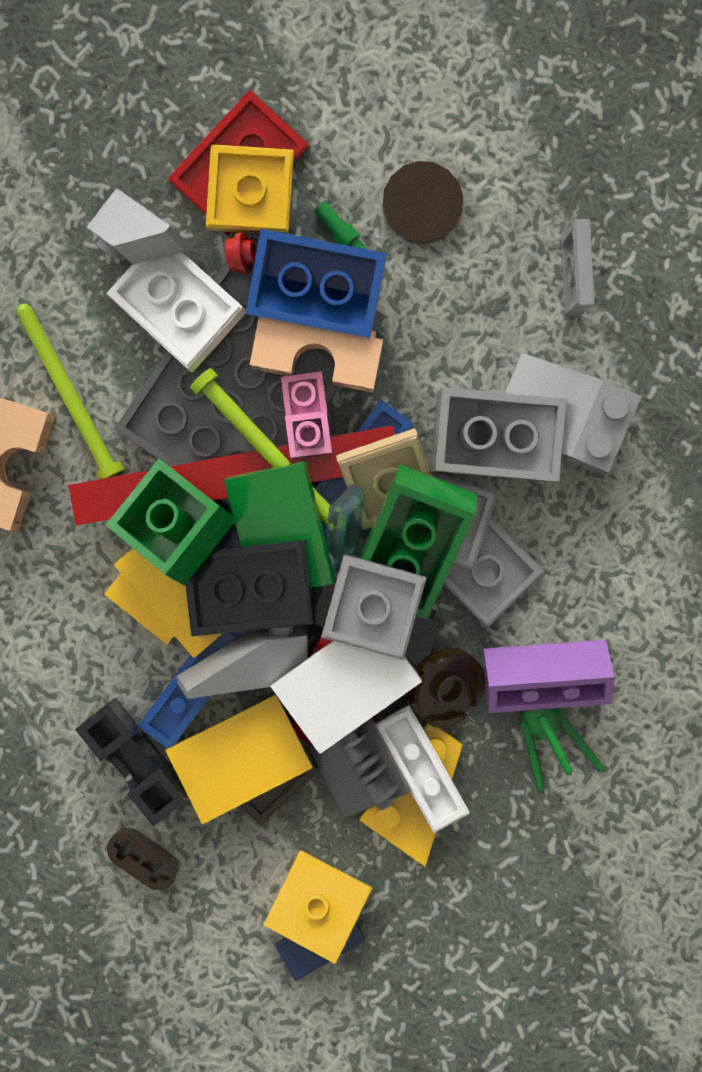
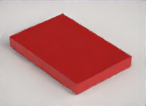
M249 90L167 180L206 216L211 145L294 150L293 165L310 148V145L256 94ZM222 231L227 237L231 233L228 231Z

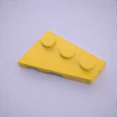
M426 723L423 730L452 779L463 744L442 728L433 727ZM411 792L393 799L394 803L384 810H379L378 806L364 810L359 817V821L426 867L436 833L432 831Z

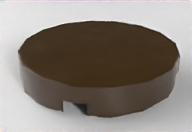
M416 161L402 166L391 175L384 188L382 210L388 226L402 239L409 243L426 245L442 240L455 228L462 214L463 194L458 180L448 169L435 162Z
M446 647L435 651L425 658L416 669L422 682L408 691L409 705L416 716L433 727H449L457 724L468 716L465 712L471 706L476 707L480 701L485 686L484 670L472 655L461 648Z

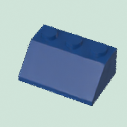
M261 229L246 314L371 338L387 253Z

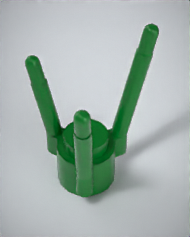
M561 708L525 710L520 712L524 721L520 722L519 726L525 737L538 791H543L545 786L534 734L538 741L547 738L565 774L571 775L573 773L555 735L560 731L558 723L598 772L603 773L605 771L604 765L565 718Z

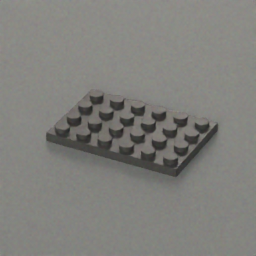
M246 233L249 240L253 239L258 247L260 233ZM225 261L213 280L246 310L254 265L250 274L242 275L239 271H230L227 261ZM376 310L372 329L377 332L386 318L378 310ZM245 314L193 373L166 350L114 430L156 458H159L168 466L256 451L203 392L196 395L190 388L191 384L202 373L212 368L218 375L215 382L276 447L289 445L281 377L284 376L253 370L250 366L259 316ZM310 349L299 356L293 375L322 371L327 405L340 387L333 385L332 382L335 362L330 354L321 349ZM229 498L219 499L230 506Z

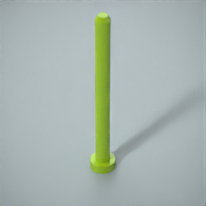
M26 303L18 306L17 315L100 469L96 472L97 478L104 479L125 472L122 462H114L32 307Z
M212 368L202 373L191 384L190 388L196 395L203 392L272 468L291 464L215 382L218 375ZM313 487L320 518L326 526L333 528L341 521L340 516Z

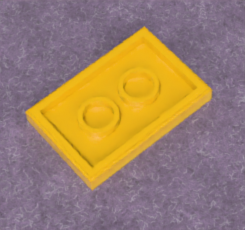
M132 548L114 564L193 658L198 656L223 634L191 636L186 585L184 586L163 574L135 549Z
M276 694L165 750L202 824L313 768Z

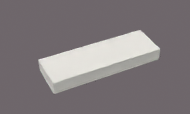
M409 704L375 723L406 780L414 799L434 833L470 814Z

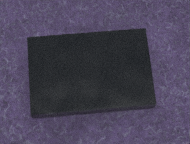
M307 540L212 550L185 584L191 636L316 623Z

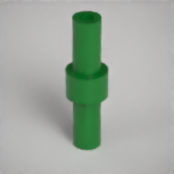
M326 201L316 207L314 213L334 235L332 240L336 244L367 249L359 240L361 234L350 222L346 224Z

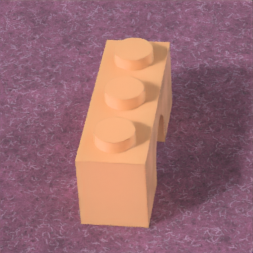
M259 317L250 366L253 370L291 376L294 374L296 361L302 353L310 349H321L330 354L335 362L333 385L373 393L383 339L375 338L376 332L373 330L371 338Z
M0 398V528L9 531H19L31 492L19 489L9 481L6 474V465L9 458L20 450L44 454L56 416Z

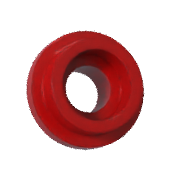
M245 232L236 233L234 238H228L225 242L227 265L232 272L239 271L242 275L250 274L256 258V243L253 239L249 240Z

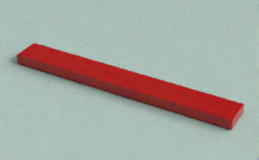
M393 426L333 436L331 437L332 453L290 458L289 445L278 446L277 448L291 464L307 461L311 481L317 482L343 477L336 455L394 436L395 433ZM257 450L170 466L213 501L228 498L224 479L227 477L272 468ZM149 470L68 485L76 526L110 520Z

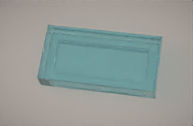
M352 484L329 507L326 543L333 571L335 572L340 571L344 554L353 556L359 550L365 494L363 489Z

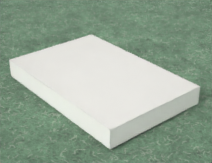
M183 252L132 264L107 292L120 307L192 373L246 314V310Z
M331 641L275 681L271 688L319 754H321L420 684L422 679L406 657L402 660L337 641Z

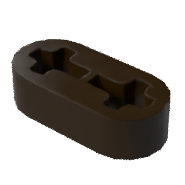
M122 828L110 838L107 844L109 859L148 888L164 890L174 883L179 867L176 858L138 830ZM128 838L132 839L135 842L132 849L142 856L141 859L130 852L125 857L121 856L118 853L121 846L116 843L117 840L125 842ZM147 859L154 865H158L161 861L165 862L168 865L166 872L170 876L161 875L158 879H155L152 876L154 869L144 860Z

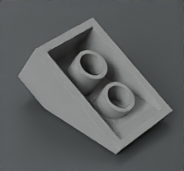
M521 353L505 390V393L567 399L562 458L599 474L610 472L642 397L605 380Z
M442 387L437 391L430 472L559 482L567 399Z

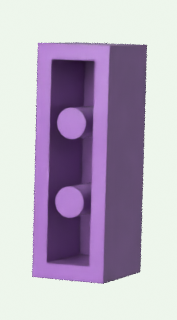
M606 640L483 649V670L489 713L612 704L615 675Z

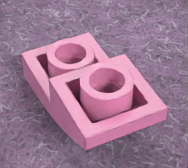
M322 371L281 377L290 458L332 453Z

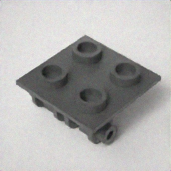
M373 719L357 727L321 754H319L313 744L307 747L344 817L374 806H378L379 810H384L394 803L393 799L411 792Z

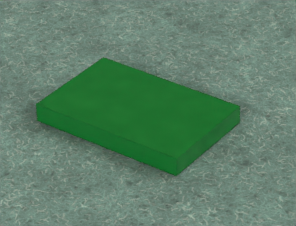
M307 461L230 476L224 479L232 514L237 519L235 525L241 547L307 540L312 588L331 585L336 581Z

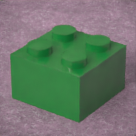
M158 458L106 526L163 574L185 586L237 519Z

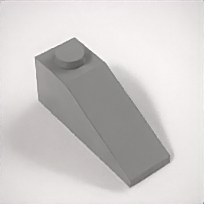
M299 626L250 630L177 675V684L187 699L271 687L275 681L308 659L307 635Z

